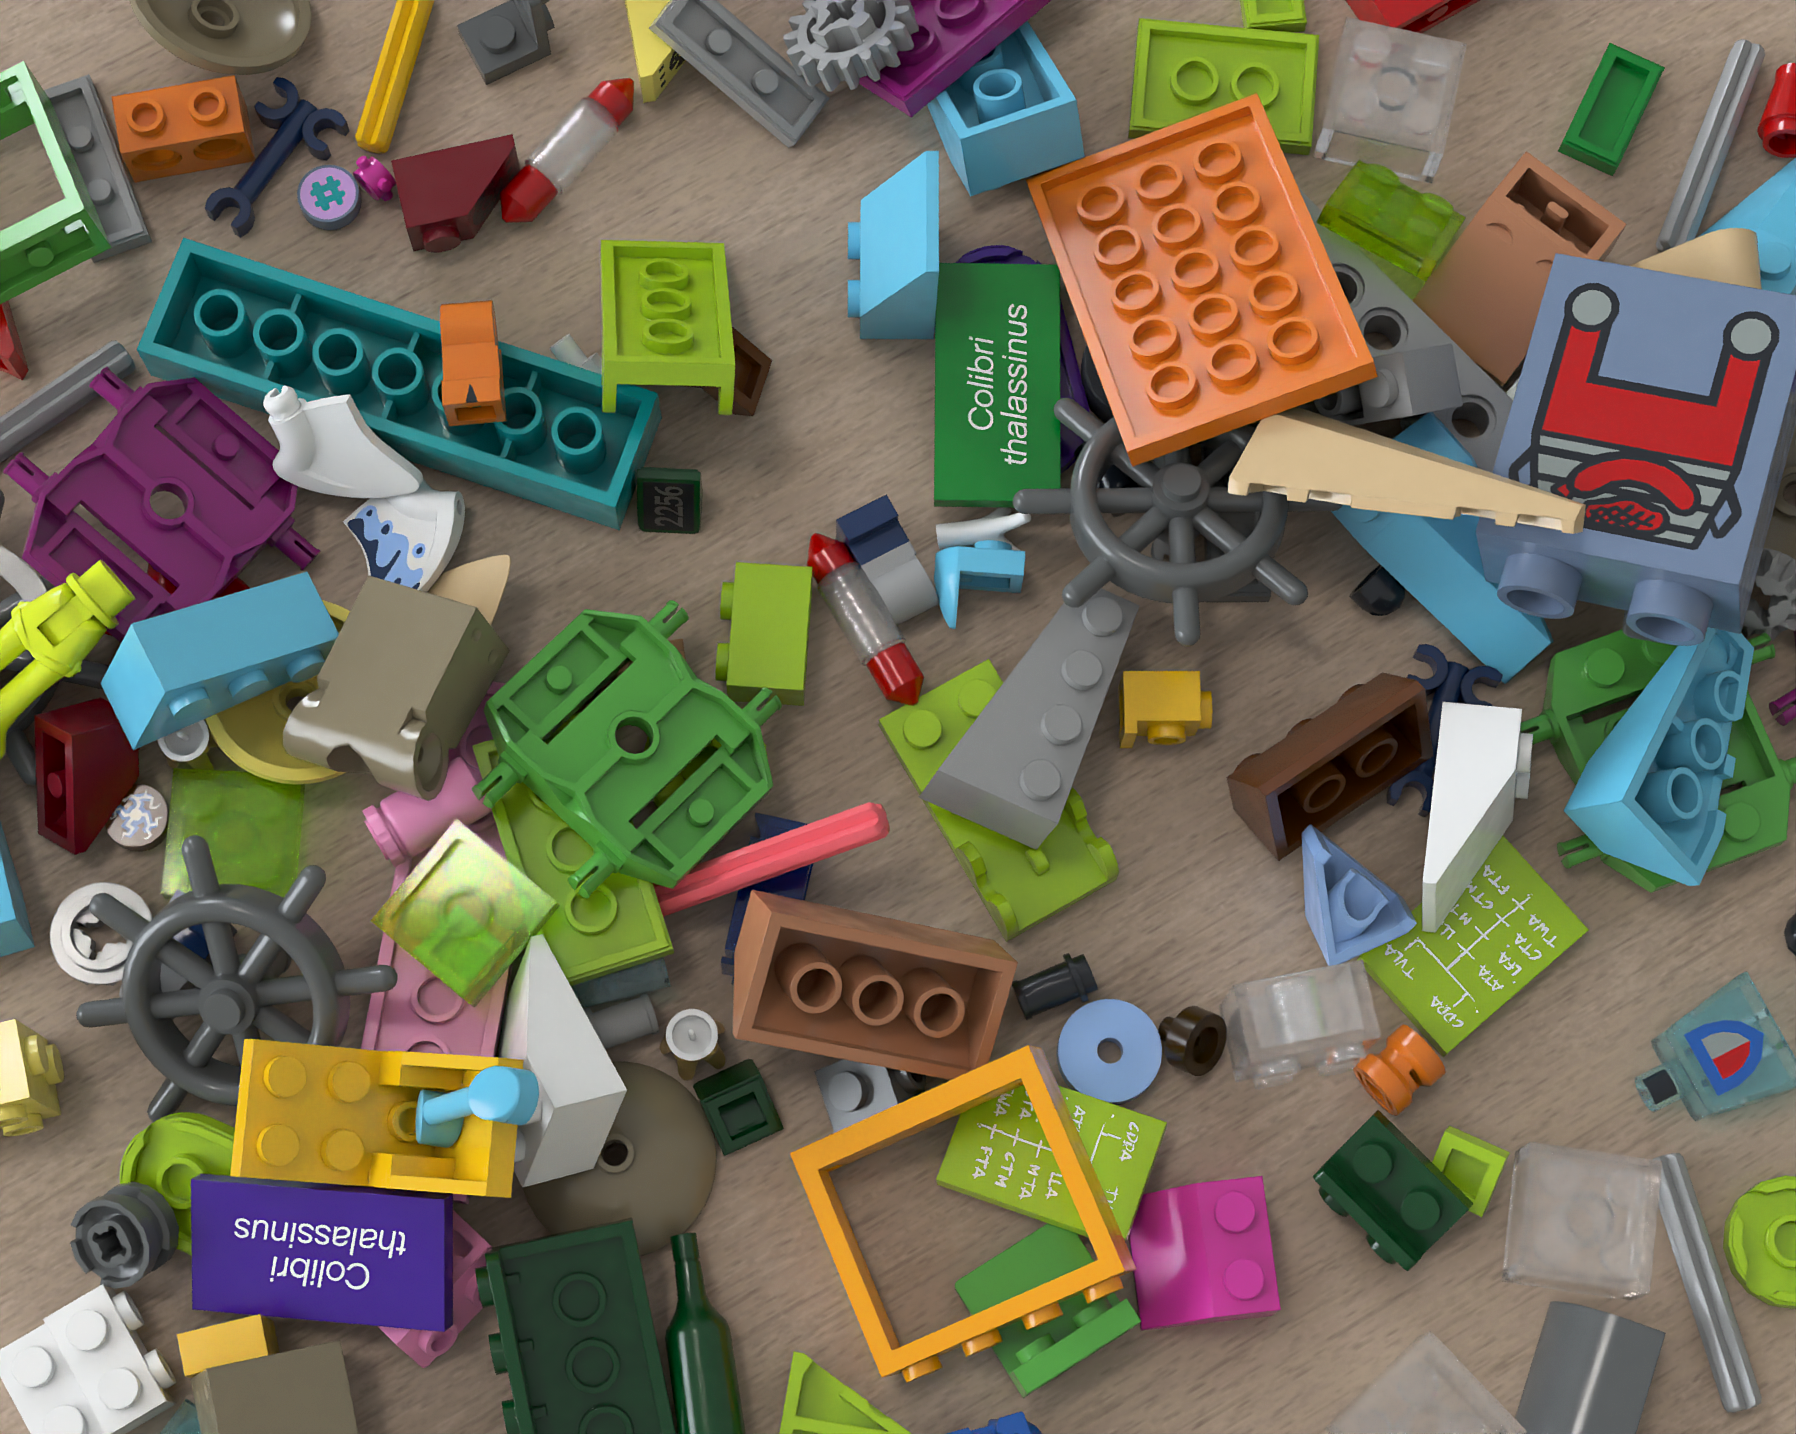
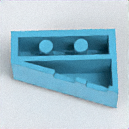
M304 572L132 623L100 684L132 749L135 750L287 682L298 683L318 675L339 633L308 572Z

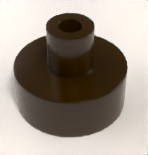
M1198 1006L1185 1008L1176 1018L1170 1016L1164 1018L1158 1028L1160 1039L1165 1042V1056L1168 1063L1172 1067L1194 1076H1202L1211 1071L1221 1058L1226 1045L1227 1027L1224 1019Z

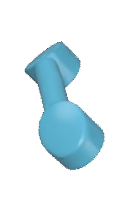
M492 1066L477 1074L469 1087L450 1093L422 1089L419 1093L416 1107L415 1132L417 1142L419 1144L444 1148L452 1146L461 1133L464 1117L472 1114L483 1120L513 1125L526 1124L532 1118L539 1098V1085L535 1074L525 1069Z

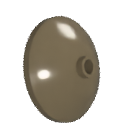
M129 0L138 21L150 36L167 51L191 65L222 74L252 75L265 73L283 66L300 51L311 25L312 13L309 0Z
M612 1062L627 1092L594 1169L523 1187V1190L535 1216L552 1235L632 1218L640 1256H644L671 1244L670 1237L684 1234L701 1214L711 1194L715 1180L716 1146L711 1125L704 1110L692 1093L680 1082L651 1066L633 1062ZM612 1143H621L628 1149L626 1160L618 1166L608 1165L603 1160L605 1148Z

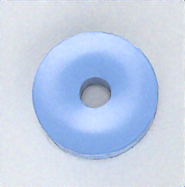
M1116 999L1093 1001L1075 1011L1065 1023L1057 1043V1064L1063 1080L1071 1090L1115 1105L1125 1104L1143 1094L1156 1077L1162 1059L1160 1035L1149 1016L1135 1005ZM1103 1042L1115 1043L1121 1051L1120 1060L1115 1063L1103 1062L1098 1056L1097 1047Z

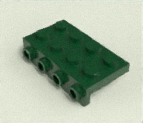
M632 1218L487 1248L485 1253L487 1266L475 1268L482 1307L495 1306L500 1332L489 1334L488 1337L496 1375L508 1373L513 1399L502 1401L507 1434H676Z

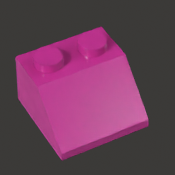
M1263 1176L1194 1183L1143 1194L1129 1234L1131 1257L1137 1268L1133 1271L1138 1314L1141 1320V1331L1268 1317L1281 1310Z

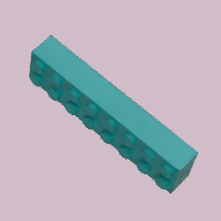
M184 237L137 347V352L151 376L166 381L195 377L218 398L266 414L269 413H267L263 406L264 398L274 388L281 393L283 386L292 387L297 397L303 398L307 402L350 394L369 428L383 442L408 461L619 531L637 486V469L644 467L662 419L659 395L656 392L631 384H617L616 412L605 413L602 412L603 385L601 384V374L498 341V347L501 349L507 421L449 426L442 406L441 381H443L440 321Z

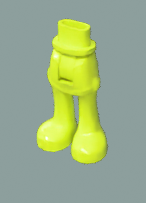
M102 560L95 563L80 577L74 572L66 578L67 583L50 589L33 601L19 602L18 606L11 611L12 618L0 629V672L26 650L35 658L0 689V760L6 753L7 731L15 720L41 694L64 676L70 678L80 672L83 660L107 631L106 627L113 629L119 625L115 616L135 600L131 591Z

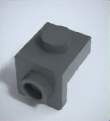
M843 1059L814 1071L834 1133L926 1092L924 1088L926 1085V1075Z

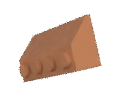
M752 890L734 952L733 1035L736 1039L952 1080L989 1063L1018 962L992 939Z

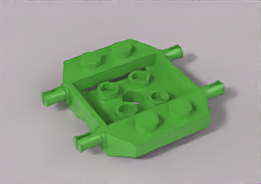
M669 600L666 606L649 622L639 615L585 609L486 702L483 710L499 759L498 765L477 785L472 787L474 795L478 800L485 795L482 804L488 808H493L495 803L516 783L521 784L523 782L594 849V855L568 878L569 884L576 890L593 874L581 886L578 892L580 896L586 899L612 873L616 874L618 872L674 889L769 794L773 787L760 727L777 710L782 708L780 699L775 695L758 711L769 700L773 692L763 687L741 709L725 693L697 678L678 649L667 640L683 623L689 620L688 614L683 608L676 613L679 604L673 600ZM630 660L633 662L548 744L545 743L557 729ZM628 725L639 727L649 737L650 748L643 753L637 754L624 751L617 744L616 730ZM716 739L722 746L636 829L630 821Z
M1621 629L1556 653L1550 661L1542 712L1537 717L1521 722V733L1533 734L1532 745L1549 739L1560 763L1576 785L1587 762L1628 709L1587 724L1584 723L1581 715L1641 694L1678 645L1630 638ZM1762 633L1757 637L1748 639L1755 650L1752 665L1775 658L1774 644L1766 646L1771 641L1767 633ZM1748 690L1743 717L1737 721H1732L1727 754L1736 758L1733 778L1724 779L1721 790L1740 783L1743 788L1720 796L1718 810L1726 813L1724 832L1705 873L1777 847L1787 840L1790 790L1793 788V784H1796V757L1785 761L1778 759ZM1586 834L1557 843L1559 857L1568 854L1561 860L1566 869L1600 857L1604 864L1650 893L1680 883L1603 853Z

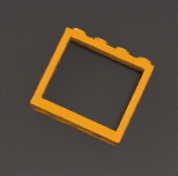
M1027 1045L790 1153L881 1378L902 1373L906 1383L924 1375L934 1373L943 1368L938 1356L961 1346L966 1357L1003 1342L999 1332L1000 1329L1020 1320L1023 1321L1026 1331L1048 1323L1064 1315L1059 1303L1082 1293L1087 1304L1105 1298L1109 1294L1124 1288L1120 1276L1137 1269L1041 1047ZM1024 1085L1098 1260L900 1347L829 1172Z

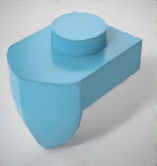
M984 540L976 542L974 547L954 546L936 553L935 589L940 609L949 628L956 629L959 589L1021 593L1024 578L1025 551L1012 550V546L1006 542Z

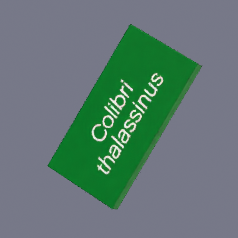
M939 263L935 316L934 507L1014 508L1013 497L1019 490L1061 488L1060 421L1055 417L1053 411L1054 405L1060 399V271L1058 266L1054 264Z

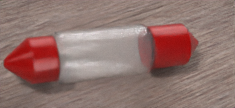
M631 78L601 81L588 97H583L531 153L525 160V166L500 192L501 213L504 222H533L554 197L561 195L618 133L619 126L633 111L634 81Z
M819 533L813 534L810 538L806 565L807 567H812V576L818 584L817 590L859 661L870 671L886 700L914 706L918 703L925 677L906 647L904 635L890 617L845 543Z

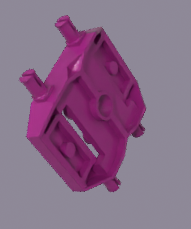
M106 366L101 370L100 374L96 375L89 387L94 389L118 411L114 419L96 440L77 455L59 474L54 472L49 477L24 456L23 452L17 454L15 459H12L3 471L5 475H8L32 496V501L36 503L22 556L24 561L56 587L67 583L66 578L74 572L80 577L95 563L102 560L134 595L135 600L115 616L119 625L113 629L106 627L107 632L120 643H122L132 623L218 598L267 545L272 548L274 546L300 567L301 571H304L320 553L319 549H316L292 528L296 521L291 515L295 509L298 486L282 479L274 471L272 464L279 450L195 377L148 383L144 388L139 386L134 391ZM161 491L177 495L183 503L184 514L175 519L160 517L151 508L150 496ZM81 504L104 527L111 530L146 560L154 570L161 573L177 587L176 591L171 595L73 510Z

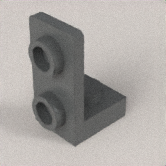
M509 0L457 25L459 36L486 85L551 55L547 31L555 27L545 4L550 0Z

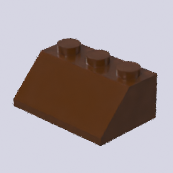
M1383 672L1366 684L1352 686L1342 694L1336 704L1314 719L1308 718L1300 721L1288 732L1284 739L1262 754L1256 753L1248 756L1236 767L1231 775L1226 777L1234 811L1273 856L1280 861L1302 846V832L1309 824L1313 825L1320 832L1324 831L1433 757L1425 688L1417 680Z

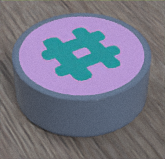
M322 165L310 170L300 181L297 190L298 203L304 217L310 224L319 229H341L349 225L357 217L361 208L362 199L358 184L353 175L340 166Z

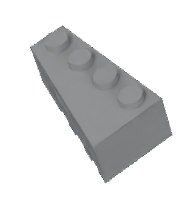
M1102 588L1084 605L1078 608H1072L1064 602L937 770L919 798L1037 850L1059 822L1140 605Z

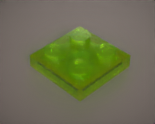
M1358 160L1328 199L1316 223L1426 282L1455 239L1466 217L1455 212L1453 206L1441 196L1433 193H1420L1401 183L1399 177L1392 170L1379 164H1366Z
M173 768L161 895L165 899L171 900L177 889L184 893L192 891L182 855V844L187 837L199 835L209 845L219 884H240L257 887L284 898L297 878L305 784L274 782L258 777L250 772Z
M456 819L370 921L475 1008L528 945L530 937L535 936L561 905Z

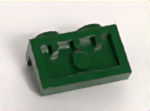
M1379 1110L1313 1175L1314 1180L1321 1186L1319 1194L1324 1202L1337 1214L1343 1217L1350 1215L1368 1233L1366 1239L1373 1251L1389 1264L1397 1262L1406 1271L1414 1267L1423 1254L1473 1205V1202Z

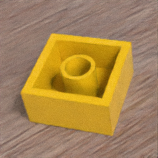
M261 1314L177 1334L184 1375L189 1378H193L206 1368L280 1353L274 1321Z

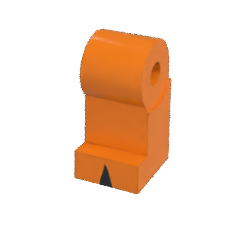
M493 300L441 304L442 406L449 426L507 421L501 349L498 347Z

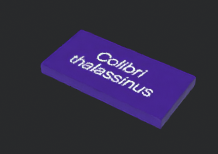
M199 1174L191 1179L192 1310L247 1315L261 1314L270 1317L445 1332L453 1326L452 1193Z

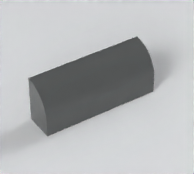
M1550 1302L1510 1434H1636L1666 1333L1594 1308L1567 1302Z

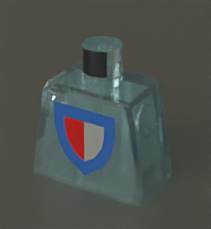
M1746 971L1722 986L1652 1039V1047L1661 1064L1635 1077L1637 1091L1649 1110L1656 1112L1681 1099L1688 1113L1696 1122L1783 1096L1796 1089V1058Z

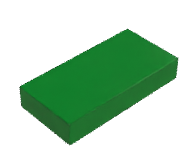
M1609 43L1558 152L1613 176L1665 67Z

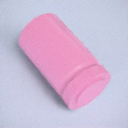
M460 756L448 763L444 785L435 799L427 801L397 791L384 798L380 802V807L375 808L373 804L362 810L367 819L364 821L385 859H390L394 868L406 861L404 856H415L492 811L491 808L482 804L484 796L478 800L474 795L472 787L477 785Z

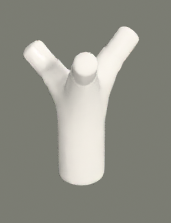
M997 508L994 512L980 519L936 524L939 549H946L954 546L974 545L978 541L995 540L1010 544L1012 550L1021 551L1006 539L1004 534L1030 522L1031 514L1016 513L1009 515L1011 508Z

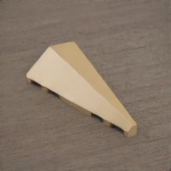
M1299 407L1261 419L1229 476L1228 493L1246 496L1248 493L1266 491L1287 495V501L1306 503L1308 499L1349 505L1351 508L1450 520L1459 517L1461 514L1495 519L1496 525L1515 527L1516 523L1562 530V533L1570 534L1583 532L1586 508L1585 504Z

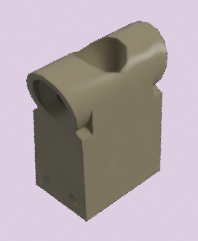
M368 576L317 676L319 689L305 696L288 717L283 731V746L287 754L297 759L337 772L373 774L376 781L384 787L427 801L435 799L441 792L447 776L449 749L458 746L510 650L477 607Z
M340 1340L206 1368L190 1379L201 1434H358Z

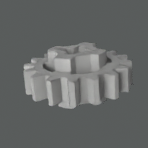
M805 0L802 4L806 14L790 17L789 24L793 31L784 35V41L788 48V51H786L795 72L798 76H804L808 86L813 87L822 81L826 91L832 92L840 81H846L850 90L857 88L861 77L868 75L870 79L877 81L880 79V70L886 65L898 67L901 63L897 52L913 49L914 43L910 35L918 32L919 26L914 17L916 14L910 0Z

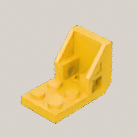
M244 1039L230 1176L511 1198L518 1125L483 1120L472 1114L464 1117L461 1133L452 1146L448 1148L419 1144L416 1140V1107L418 1096L422 1089L450 1093L469 1087L475 1076L486 1068L505 1066L523 1069L524 1060L408 1051H377Z

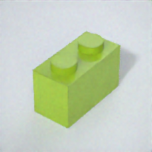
M736 562L734 582L722 583L720 619L731 620L730 643H718L715 680L727 681V695L732 701L750 702L765 687L773 691L765 704L777 695L782 705L804 706L813 586L812 567Z

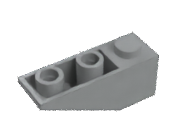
M1453 343L1372 357L1378 377L1297 407L1354 426L1463 406Z

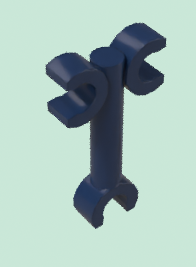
M276 77L273 81L276 93L287 99L286 104L282 108L271 109L259 101L254 106L261 122L269 128L278 129L234 188H220L213 192L206 201L205 210L208 217L213 221L228 207L240 209L239 214L231 223L234 234L240 238L248 234L254 225L255 215L252 204L302 139H304L311 155L317 159L327 161L331 153L328 145L317 139L319 132L326 128H331L339 134L346 136L350 131L347 121L341 113L328 108L318 110L310 102L300 99L296 87L286 78Z
M1419 644L1413 658L1429 664L1432 668L1433 676L1428 679H1421L1415 675L1408 674L1406 678L1417 680L1425 688L1426 696L1435 692L1428 711L1433 757L1390 785L1386 797L1387 804L1394 806L1403 788L1414 787L1420 791L1423 798L1418 815L1426 817L1431 811L1434 784L1432 777L1436 766L1442 703L1452 702L1492 706V704L1475 697L1472 685L1482 683L1496 688L1501 682L1503 675L1497 669L1489 666H1478L1469 671L1462 664L1451 661L1447 662L1444 653L1437 647L1429 644Z

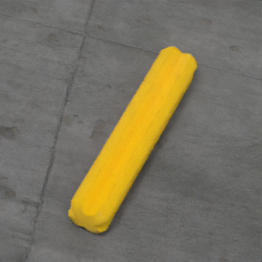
M397 0L355 134L358 147L365 151L384 154L389 150L434 0Z

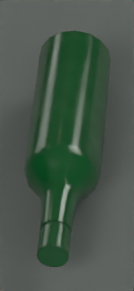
M685 1233L671 1236L670 1241L673 1262H675L678 1301L674 1316L666 1329L665 1343L678 1433L746 1434L731 1332L727 1321L712 1306L706 1295L701 1263L699 1261L696 1233Z

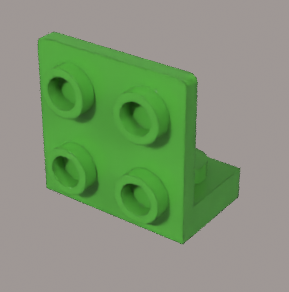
M1047 1223L957 1280L955 1290L972 1316L1094 1262L1077 1233ZM1111 1293L1105 1298L1087 1304L1084 1294H1079L1059 1303L1064 1315L1048 1323L1026 1331L1023 1321L1020 1320L1000 1329L999 1332L1003 1342L991 1348L1022 1398H1025L1137 1326L1141 1320L1128 1299L1126 1298L1120 1302L1116 1294Z

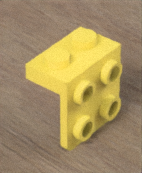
M13 1019L0 1023V1130L3 1129V1135L6 1137L33 1133L44 1128L42 1119L61 1115L56 1084L64 1081L63 1064L55 1044L48 1045L46 1038L18 1020Z

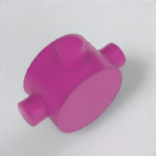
M366 156L359 157L356 161L359 168L353 172L356 181L376 201L380 199L389 201L393 197L391 189L396 185L393 176L376 158L372 156L369 159Z

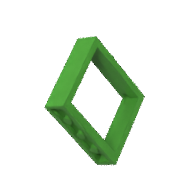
M24 61L0 73V140L35 123L65 198L0 231V304L112 248L52 102Z

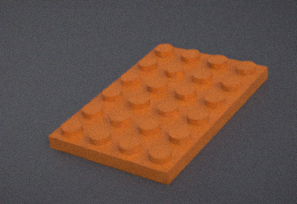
M1257 93L1026 179L1132 467L1378 377L1372 355Z

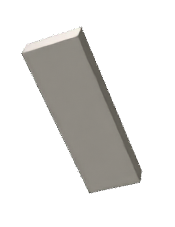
M670 0L649 27L653 33L788 148L798 142L830 99L817 86H808L803 75L798 76L794 67L717 0Z
M88 74L44 90L52 102L112 247L92 257V261L95 263L151 243L150 234L90 75Z

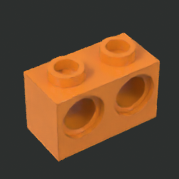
M235 75L112 96L120 154L135 183L254 162L256 159L247 105Z

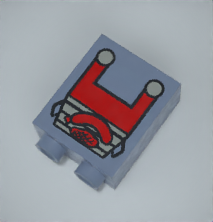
M1555 253L1492 473L1585 504L1583 532L1575 534L1562 533V530L1516 523L1515 527L1496 525L1495 519L1479 517L1475 532L1485 580L1499 584L1497 596L1503 603L1520 612L1550 619H1562L1573 615L1577 600L1627 610L1626 623L1633 631L1651 640L1671 645L1692 646L1700 644L1705 639L1708 627L1741 634L1796 426V295Z

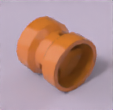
M1404 1024L1386 1038V1048L1379 1054L1369 1053L1353 1067L1357 1079L1369 1095L1384 1110L1394 1116L1399 1115L1412 1103L1413 1093L1420 1086L1430 1087L1446 1073L1442 1061L1431 1046L1416 1031Z

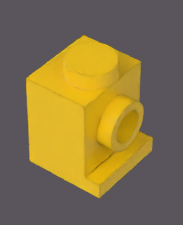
M1123 671L1118 686L1120 748H1133L1136 736H1147L1148 743L1154 745L1181 744L1186 741V736H1195L1198 729H1211L1213 714L1211 691H1201L1200 671Z

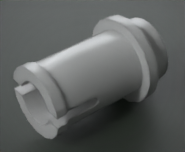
M647 993L640 995L639 998L592 1013L590 1007L583 1009L605 1049L649 1034L659 1033L658 1022Z

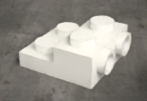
M102 1284L43 1319L45 1324L0 1349V1377L31 1434H126L176 1404L168 1390L170 1386L176 1383L173 1372L157 1348L149 1353L136 1331L144 1325L143 1318L132 1298L125 1290L116 1295L113 1288Z

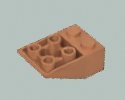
M1526 151L1477 212L1413 299V302L1492 380L1503 387L1525 360L1555 253L1604 261L1612 251L1627 224Z

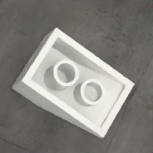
M1452 702L1442 703L1423 874L1422 931L1435 933L1513 821L1515 798L1528 799L1533 734L1521 733L1522 709Z
M543 934L531 936L505 1004L499 1036V1058L524 1060L523 1069L532 1071L539 1085L538 1103L532 1118L526 1124L518 1125L514 1172L522 1187L594 1169L627 1092L623 1081Z

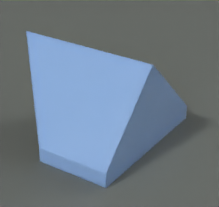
M1309 824L1302 832L1305 917L1330 969L1408 933L1417 924L1402 896L1313 825Z

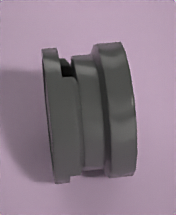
M137 1182L118 1184L103 1196H98L76 1212L71 1226L76 1228V1239L70 1242L75 1260L85 1274L93 1271L102 1278L100 1285L104 1284V1286L115 1289L129 1287L151 1271L160 1268L172 1258L178 1246L179 1226L173 1209L163 1195L150 1186Z

